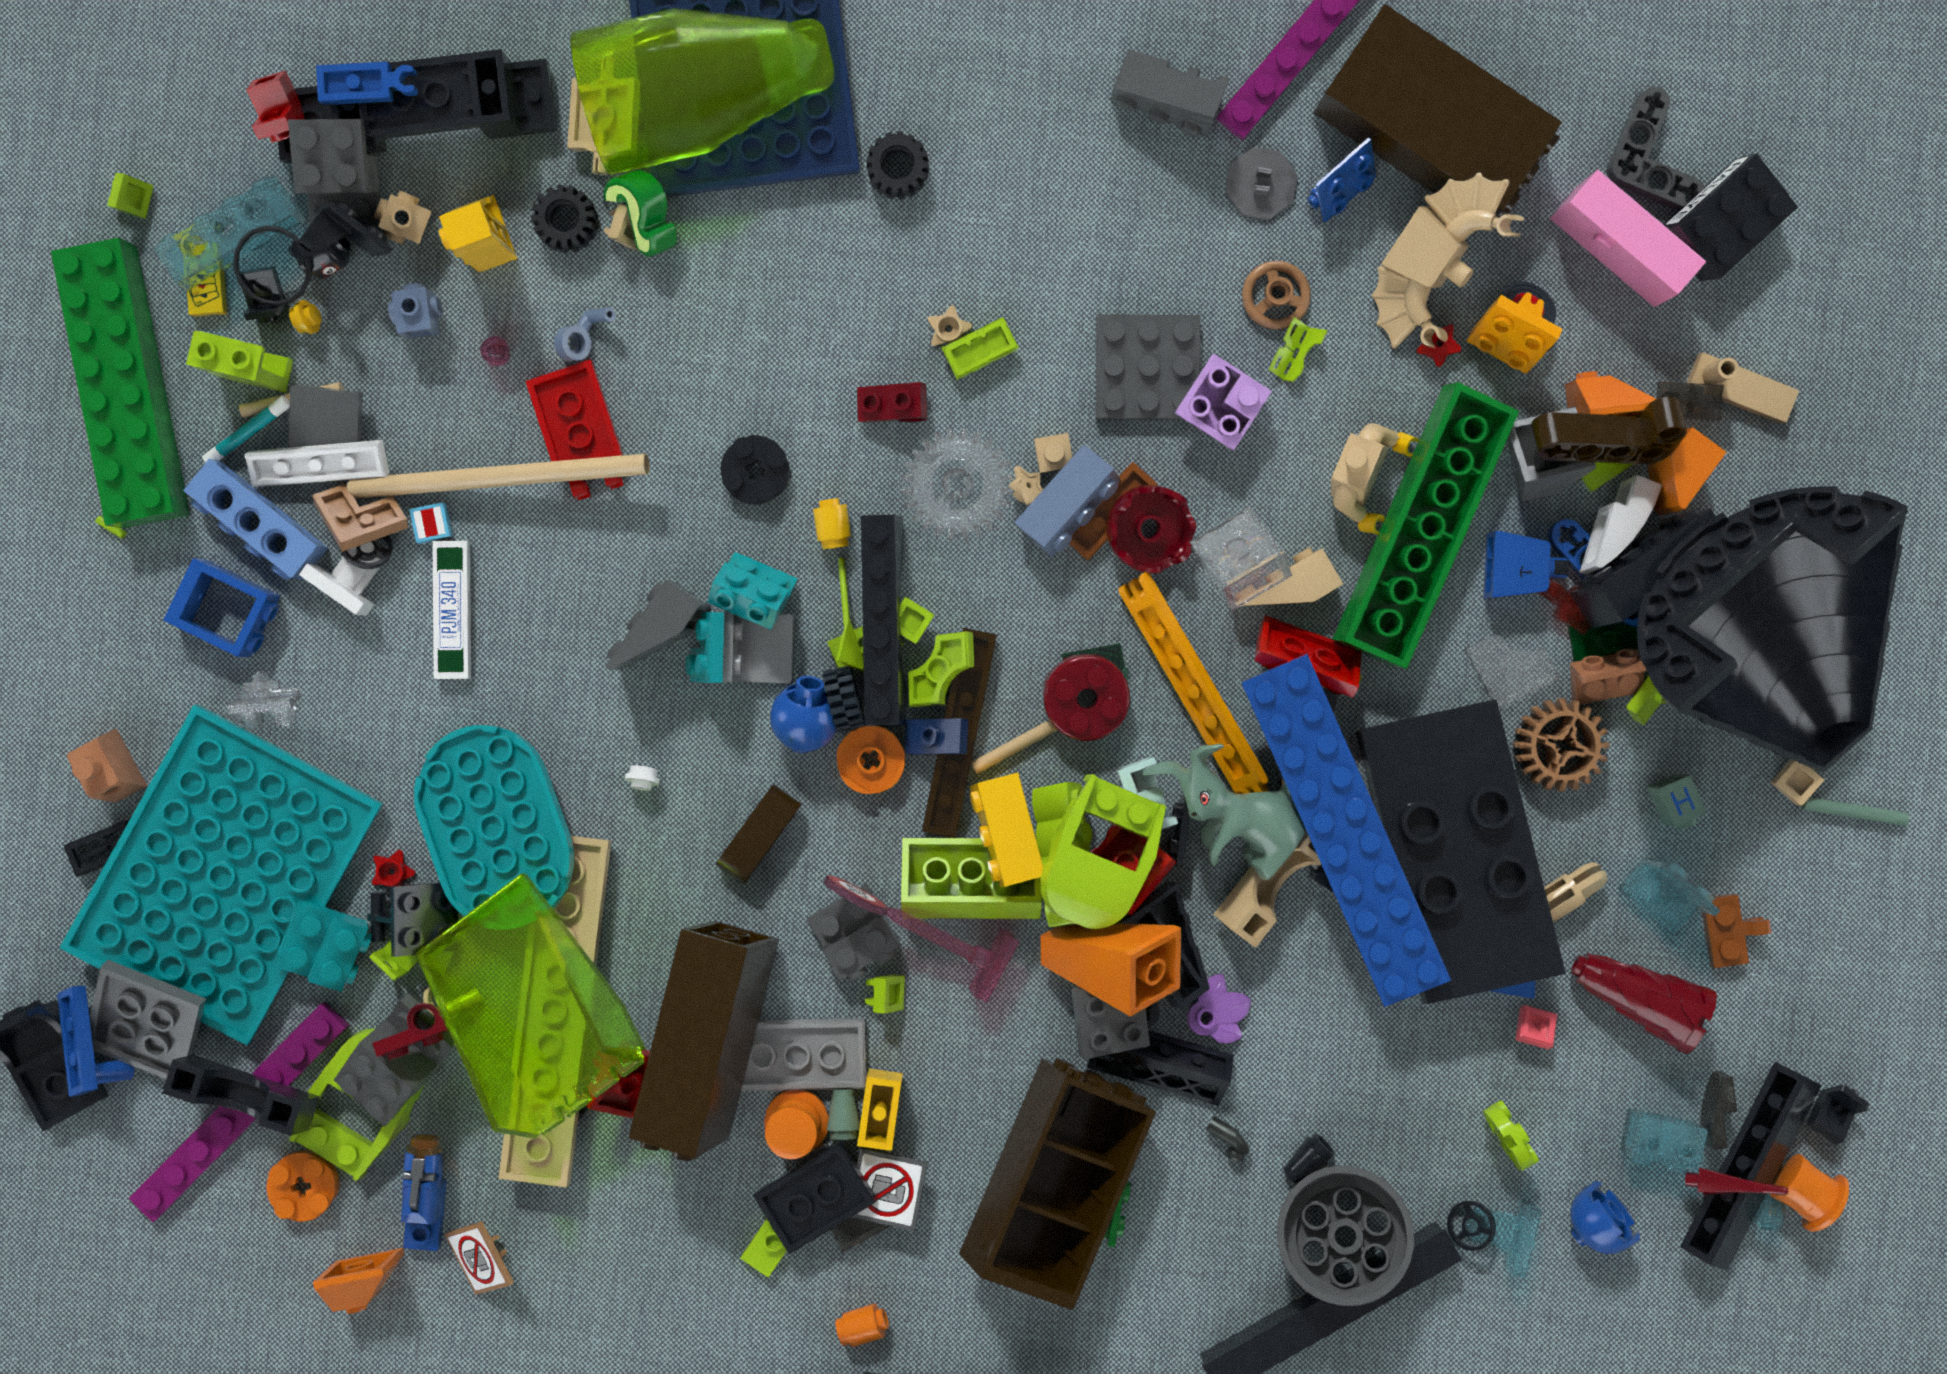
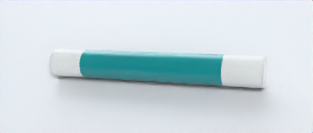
M280 396L202 456L205 463L209 458L218 461L223 459L289 409L290 401L285 396Z

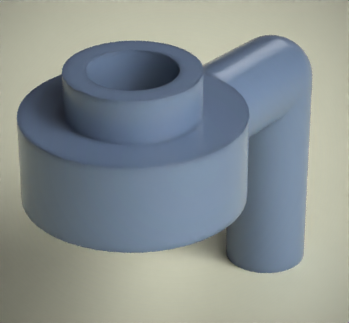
M607 307L586 310L576 325L560 328L554 338L557 354L566 361H577L586 358L591 350L589 330L594 323L613 321L615 319L614 309ZM568 339H569L570 342H571V347H570V348H569V346H568Z

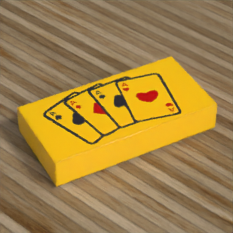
M218 243L184 246L188 314L193 317L227 314L223 246Z

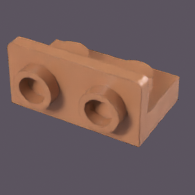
M1622 649L1616 654L1602 657L1588 656L1583 658L1582 661L1570 663L1572 700H1577L1582 705L1636 694L1644 683V671H1647L1640 658L1639 650Z

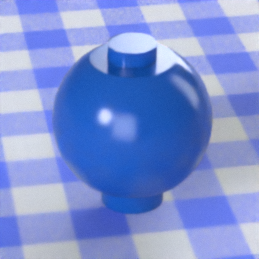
M813 676L799 677L796 684L788 686L781 691L772 704L770 724L773 733L784 746L796 753H807L824 747L837 732L836 725L833 722L834 715H831L827 694L824 689V682Z

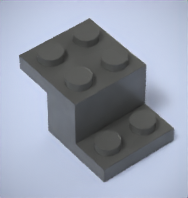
M364 119L288 120L295 193H307L310 224L317 216L314 212L317 206L332 202L338 205L341 202L357 213L358 217L356 220L365 227H378L380 220L374 218L381 199L378 155H367Z
M409 993L399 1000L382 1024L359 1042L334 1079L346 1094L351 1095L373 1118H376L384 1126L389 1124L406 1101L435 1075L460 1041L455 1034L448 1031L443 1033L444 1040L424 1047L422 1042L409 1046L410 1053L389 1061L387 1055L377 1057L372 1043L409 1029L407 1015L415 1005L420 1004ZM428 1010L422 1011L417 1018L418 1026L423 1030H428L433 1026L435 1017Z

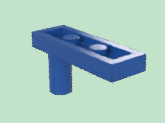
M86 985L73 986L58 993L57 998L69 1097L80 1096L97 1090V1084L131 1080L134 1076V1066L118 1060L95 1063Z

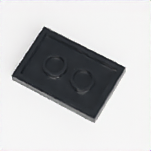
M842 1140L834 1143L753 1194V1197L788 1254H791L877 1201L876 1195Z

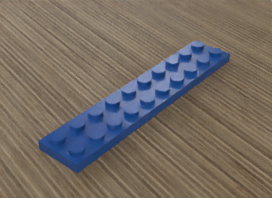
M1308 654L1242 681L1241 683L1384 1007L1451 981Z

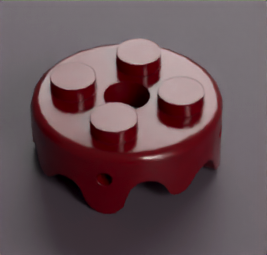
M1142 485L1125 492L1115 502L1107 520V538L1115 556L1130 568L1146 573H1161L1174 564L1186 561L1191 554V542L1196 531V522L1187 506V499L1178 492L1158 485ZM1152 518L1157 523V531L1152 537L1145 538L1141 533V526L1145 520Z
M1098 654L1071 655L1055 666L1044 680V710L1052 725L1063 735L1079 741H1095L1110 735L1122 724L1130 705V690L1123 673L1107 658ZM1092 689L1095 691L1096 701L1091 707L1085 708L1078 704L1077 696L1081 690Z

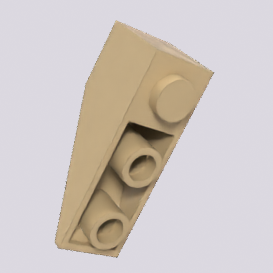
M1311 547L1293 556L1292 558L1295 563L1283 570L1281 565H1278L1264 573L1262 576L1265 581L1253 587L1251 582L1232 592L1235 599L1228 602L1230 607L1311 603L1342 586L1343 582L1323 548L1313 552Z

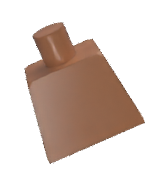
M113 729L67 753V759L72 766L73 775L79 779L84 791L91 799L119 802L147 787L117 729Z

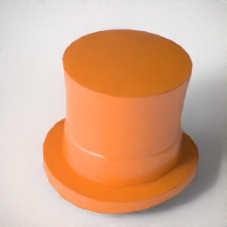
M784 1090L774 1097L766 1110L764 1119L765 1139L772 1152L781 1158L798 1159L819 1146L828 1132L826 1129L829 1118L822 1100L808 1090Z
M1796 1154L1783 1164L1771 1184L1788 1188V1194H1770L1771 1197L1791 1207L1803 1217V1228L1810 1232H1816L1832 1225L1840 1217L1848 1200L1849 1181L1841 1174L1833 1178L1824 1174L1803 1155Z

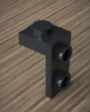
M1180 795V801L1173 804L1172 816L1176 817L1178 824H1176L1175 837H1169L1167 854L1177 862L1175 866L1183 867L1190 816L1184 795Z

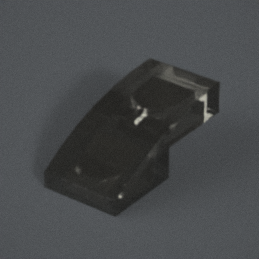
M1720 1070L1713 1071L1707 1083L1700 1116L1701 1142L1713 1150L1728 1148L1724 1114L1737 1112L1733 1077Z

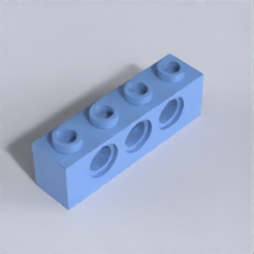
M209 458L183 490L193 498L190 503L197 510L206 515H209V513L220 520L217 525L223 531L233 537L236 535L240 536L246 541L244 547L258 558L263 556L273 563L271 569L286 580L290 578L304 580L299 574L305 565H316L329 549L221 461ZM230 492L233 502L229 508L225 509L223 498ZM257 514L260 524L256 530L252 531L249 522L251 517ZM283 535L286 538L287 545L285 550L279 553L276 548V542Z

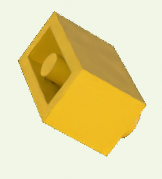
M869 1068L857 1146L892 1151L903 1073Z

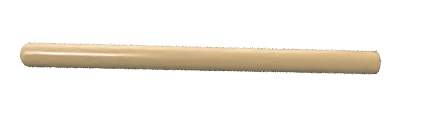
M645 453L387 475L386 477L350 479L347 483V492L352 494L354 499L648 475L650 463L648 455Z

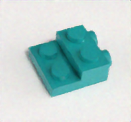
M734 552L729 562L723 564L712 582L707 603L772 630L792 595L798 578Z
M299 899L273 960V967L307 977V982L342 992L345 983L351 985L356 977L358 965L354 964L358 952L365 953L369 947L372 934L367 932V920Z

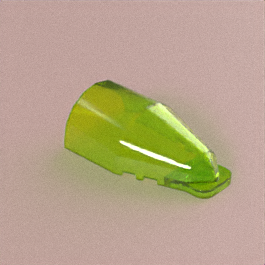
M673 8L573 31L570 37L572 60L582 105L597 152L609 175L712 152L720 147L719 144L737 133L740 135L745 132L749 126L765 116L768 118L804 95L827 89L835 78V70L826 31L823 25L814 19L788 22L785 20Z

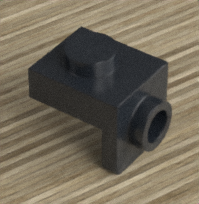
M275 266L240 272L243 282L252 293L264 300H285ZM242 289L248 309L243 313L246 321L257 319L258 323L275 321L279 319L278 315L288 306L287 304L279 307L263 305L249 297Z
M1845 1085L1823 1089L1818 1095L1807 1125L1833 1144L1843 1143L1854 1115L1868 1111L1870 1104L1861 1098L1856 1090Z

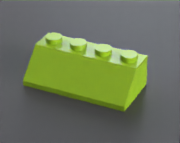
M902 838V918L1040 919L1042 907L1041 877L1000 887L998 881L993 882L988 867V861L991 860L988 847L983 846L981 838Z

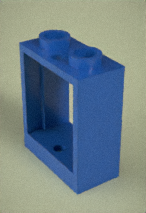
M193 558L163 621L237 657H251L252 654H255L260 649L263 643L264 636L262 633L267 623H270L277 615L279 609L277 602L280 595L208 560ZM213 577L256 598L236 642L192 622Z

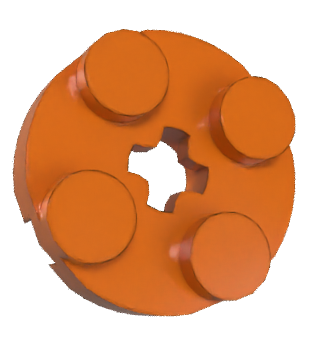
M862 726L851 731L841 741L836 754L837 768L842 780L852 790L862 794L881 793L892 788L901 778L905 768V750L899 738L893 732L881 726ZM875 750L879 753L877 759L881 763L879 767L871 766L870 769L864 767L865 760L862 758V754L864 752L870 754Z
M298 1150L286 1155L270 1169L266 1185L269 1202L274 1207L275 1214L279 1218L297 1222L310 1221L323 1214L331 1206L333 1200L336 1199L339 1192V1176L331 1162H326L324 1158L311 1150ZM298 1177H303L305 1183L310 1182L311 1188L307 1189L305 1194L296 1189L295 1184L298 1183Z

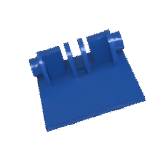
M1368 137L1316 183V187L1310 191L1307 201L1314 209L1320 206L1324 222L1328 221L1333 215L1340 214L1347 207L1348 202L1359 192L1366 191L1377 177L1371 139Z

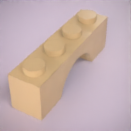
M1306 828L1304 836L1293 853L1269 880L1261 879L1254 867H1250L1213 914L1255 948L1277 921L1274 911L1275 899L1285 880L1302 867L1321 865Z

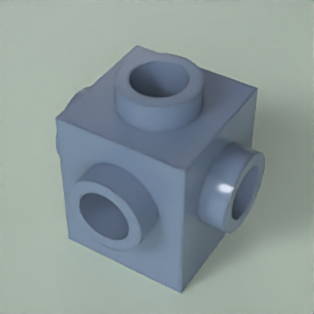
M419 283L405 284L401 286L402 290L391 292L392 303L388 304V312L391 322L396 325L397 334L406 339L441 335L439 317L443 316V309L440 298L435 296L434 292Z

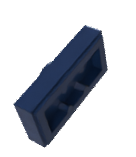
M968 719L906 720L905 754H967Z

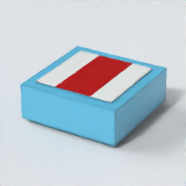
M442 502L409 509L416 543L421 544L453 537L446 503Z

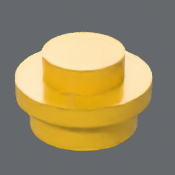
M300 300L295 303L294 307L290 308V321L299 333L314 334L320 330L322 317L319 309L307 300Z

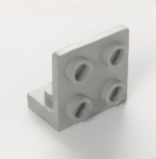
M724 612L723 682L791 683L793 675V615L780 614L772 630L730 612Z

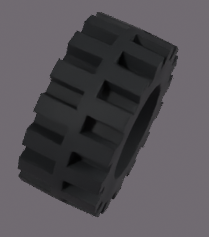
M897 131V134L885 133L886 137L877 138L875 145H871L869 149V155L866 160L869 179L881 195L885 194L887 198L893 199V197H898L901 200L905 199L904 196L909 195L912 197L918 189L921 190L923 188L925 180L927 181L929 171L927 152L923 144L919 140H915V137L911 134L907 136L902 131ZM901 152L910 157L913 166L908 176L903 179H893L885 173L883 164L888 155Z

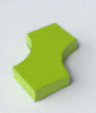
M972 632L940 634L935 637L934 650L927 662L920 668L908 672L909 707L945 705L946 693L952 680L960 672L974 667Z

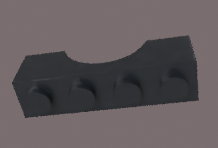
M195 1055L172 1060L162 1094L193 1104L217 1105L247 1113L259 1121V1126L290 1136L310 1129L320 1097Z

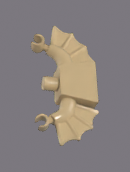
M1477 173L1475 177L1466 181L1449 179L1439 192L1425 196V201L1429 206L1418 207L1381 263L1383 266H1379L1377 269L1379 281L1374 293H1372V298H1374L1379 310L1376 324L1388 333L1391 348H1397L1417 326H1421L1423 329L1420 335L1423 344L1435 348L1432 342V336L1435 332L1440 340L1447 341V332L1442 328L1434 326L1430 321L1432 316L1428 310L1427 301L1431 288L1441 287L1447 278L1460 288L1471 278L1474 270L1460 261L1469 246L1465 241L1467 237L1475 231H1493L1494 228L1502 236L1518 237L1521 235V233H1513L1510 230V223L1512 220L1524 221L1522 216L1505 214L1497 218L1495 214L1509 185L1508 179L1491 181L1484 178L1481 173Z

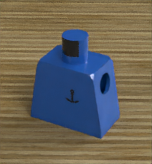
M1503 531L1486 533L1484 599L1548 591L1549 578L1565 579L1569 570L1568 559L1550 557L1551 544L1548 541Z

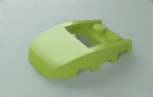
M1087 774L1083 779L1086 782L1077 799H1072L1069 803L1057 830H1054L1050 839V852L1047 863H1044L1040 881L1041 894L1047 907L1057 916L1085 928L1104 929L1114 925L1128 913L1140 892L1157 856L1166 806L1102 780L1096 775ZM1084 812L1148 839L1135 871L1072 845Z
M375 1028L361 1030L351 1036L324 1067L308 1093L318 1095L320 1099L328 1084L345 1093L334 1079L359 1042L375 1030ZM424 1085L406 1101L389 1124L383 1125L374 1142L318 1108L315 1110L310 1129L290 1136L289 1141L293 1143L295 1141L352 1175L353 1180L358 1181L369 1172L367 1169L377 1158L386 1152L400 1131L404 1130L411 1118L409 1115L413 1105L419 1099Z

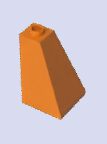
M1114 924L1104 929H1089L1080 925L1055 927L1040 935L1042 966L1130 1017L1180 988L1181 928L1176 925Z

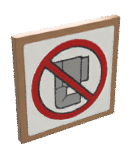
M482 1221L448 1231L444 1234L475 1295L507 1287L514 1283L502 1260L507 1250L498 1251L493 1242L500 1237L499 1235L490 1237Z

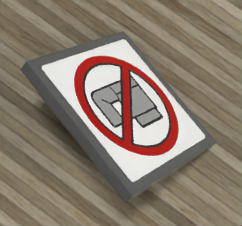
M861 1147L857 1166L876 1195L877 1201L852 1217L915 1231L928 1162Z

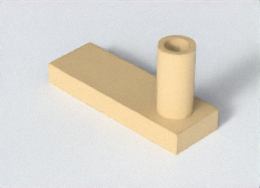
M1704 352L1697 355L1685 387L1779 424L1787 423L1799 390L1739 367L1737 361L1733 358L1719 359Z

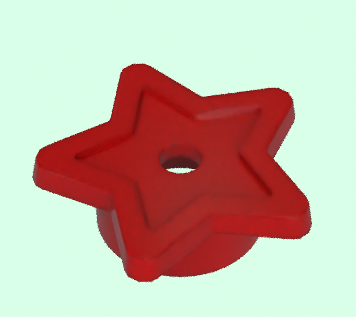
M1448 324L1442 328L1448 335L1446 342L1440 340L1435 332L1432 336L1435 348L1422 343L1416 349L1417 354L1427 355L1429 358H1432L1436 366L1440 368L1447 355L1460 353L1461 347L1452 339L1453 324ZM1436 341H1441L1442 346L1438 347Z
M397 850L389 858L378 855L373 857L376 865L375 876L372 880L373 885H385L391 889V886H401L403 880L414 876L416 873L415 870L404 864L402 850ZM391 868L395 870V874L393 875L389 872Z

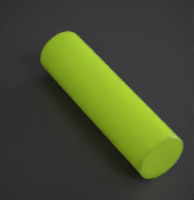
M102 516L96 518L95 523L119 538L123 539L127 535V532L121 528L105 526Z

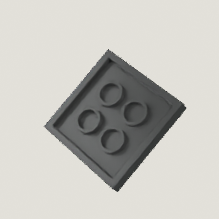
M1097 314L1095 420H1184L1176 415L1175 412L1200 374L1201 315Z
M107 960L100 967L90 1015L93 1051L167 1079L173 1059L193 1055L206 998Z

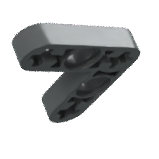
M1656 86L1649 87L1639 94L1633 103L1609 160L1607 175L1616 185L1679 211L1688 204L1685 201L1686 195L1679 191H1684L1690 187L1692 189L1691 195L1694 197L1706 186L1702 181L1693 176L1648 158L1670 106L1669 95L1664 89ZM1651 97L1655 98V105L1659 108L1652 111L1648 119H1642L1649 108V104L1645 101ZM1637 127L1644 130L1647 136L1644 145H1636L1631 141L1630 131L1632 128ZM1629 153L1636 154L1630 159L1628 169L1632 172L1623 176L1621 174L1622 168L1617 165L1623 163ZM1651 173H1659L1663 176L1665 180L1663 190L1657 191L1649 186L1648 178ZM1673 186H1674V189H1677V190H1676L1675 192H1673L1672 194H1670V196H1669L1668 193L1671 191V189H1672Z

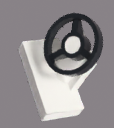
M387 535L382 538L386 541L388 548L378 547L377 543L373 540L343 551L344 556L332 573H329L319 565L306 564L299 575L355 615L367 616L375 604L361 594L378 569L389 561L393 548L392 541Z

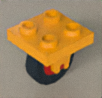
M1515 282L1506 286L1501 291L1493 305L1470 331L1466 341L1476 346L1482 352L1503 361L1511 368L1527 374L1559 339L1563 329L1554 324L1557 312L1553 300L1546 291L1538 285L1529 282Z

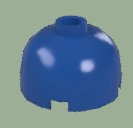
M1593 1181L1575 1196L1571 1204L1570 1218L1574 1226L1571 1228V1233L1581 1246L1588 1245L1592 1250L1602 1254H1615L1627 1250L1640 1240L1639 1232L1633 1235L1630 1226L1635 1224L1623 1203L1611 1190H1608L1605 1195L1598 1188L1602 1183Z

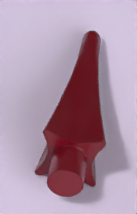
M1699 1167V1173L1687 1172L1685 1175L1686 1186L1698 1188L1697 1192H1703V1195L1725 1193L1786 1195L1789 1192L1788 1188L1784 1186L1745 1180Z

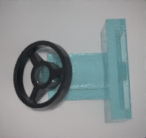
M1520 1198L1515 1215L1489 1209L1477 1201H1463L1451 1209L1447 1219V1228L1452 1240L1462 1249L1477 1251L1486 1248L1488 1245L1506 1249L1503 1262L1504 1267L1513 1276L1526 1279L1542 1210L1532 1201ZM1464 1206L1466 1217L1462 1220L1463 1231L1456 1236L1453 1228L1454 1215L1460 1207ZM1467 1237L1469 1241L1481 1243L1482 1245L1472 1247L1461 1241Z

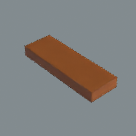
M1133 461L1119 476L1121 481L1118 483V488L1113 496L1108 500H1103L1095 509L1093 518L1086 525L1080 526L1072 535L1069 545L1087 561L1108 540L1106 533L1107 520L1115 502L1125 492L1134 487L1158 485Z

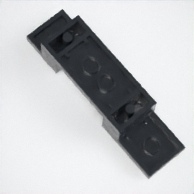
M502 49L391 62L389 64L392 66V72L402 65L414 67L417 75L407 76L403 84L405 86L414 85L418 89V94L414 96H405L400 91H393V102L322 105L318 101L317 86L295 88L305 120L364 119L367 154L387 152L386 139L473 128H479L489 139L557 131L549 61L545 58L511 62ZM290 138L278 141L280 161L284 164L292 163Z

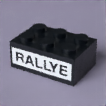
M1755 153L1735 158L1700 193H1697L1687 202L1686 206L1682 207L1663 225L1706 261L1695 274L1700 281L1721 279L1791 215L1798 206L1760 156Z

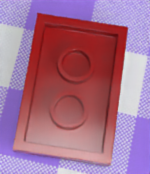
M1264 615L1259 627L1254 662L1260 663L1263 667L1270 670L1308 654L1322 687L1327 688L1334 694H1344L1354 698L1360 682V652L1332 639Z

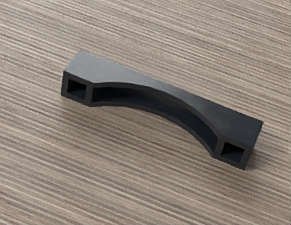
M895 514L861 516L865 725L906 724L907 720L906 684L900 640V581L904 552L903 517Z

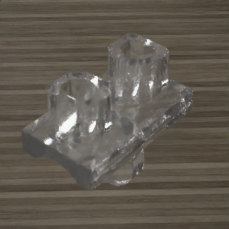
M261 671L255 672L252 682L243 683V692L236 695L234 702L227 704L229 714H237L241 727L244 729L260 727L264 723L262 712L269 711L272 712L274 725L289 726L296 720V704L302 697L300 688L280 689L279 680L270 681L267 673Z

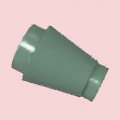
M833 1089L826 1129L830 1131V1139H857V1130L860 1129V1122L853 1089Z

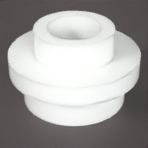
M632 765L630 766L629 773L625 774V780L631 782L630 788L636 790L651 791V787L659 785L660 779L657 778L658 770L651 767Z

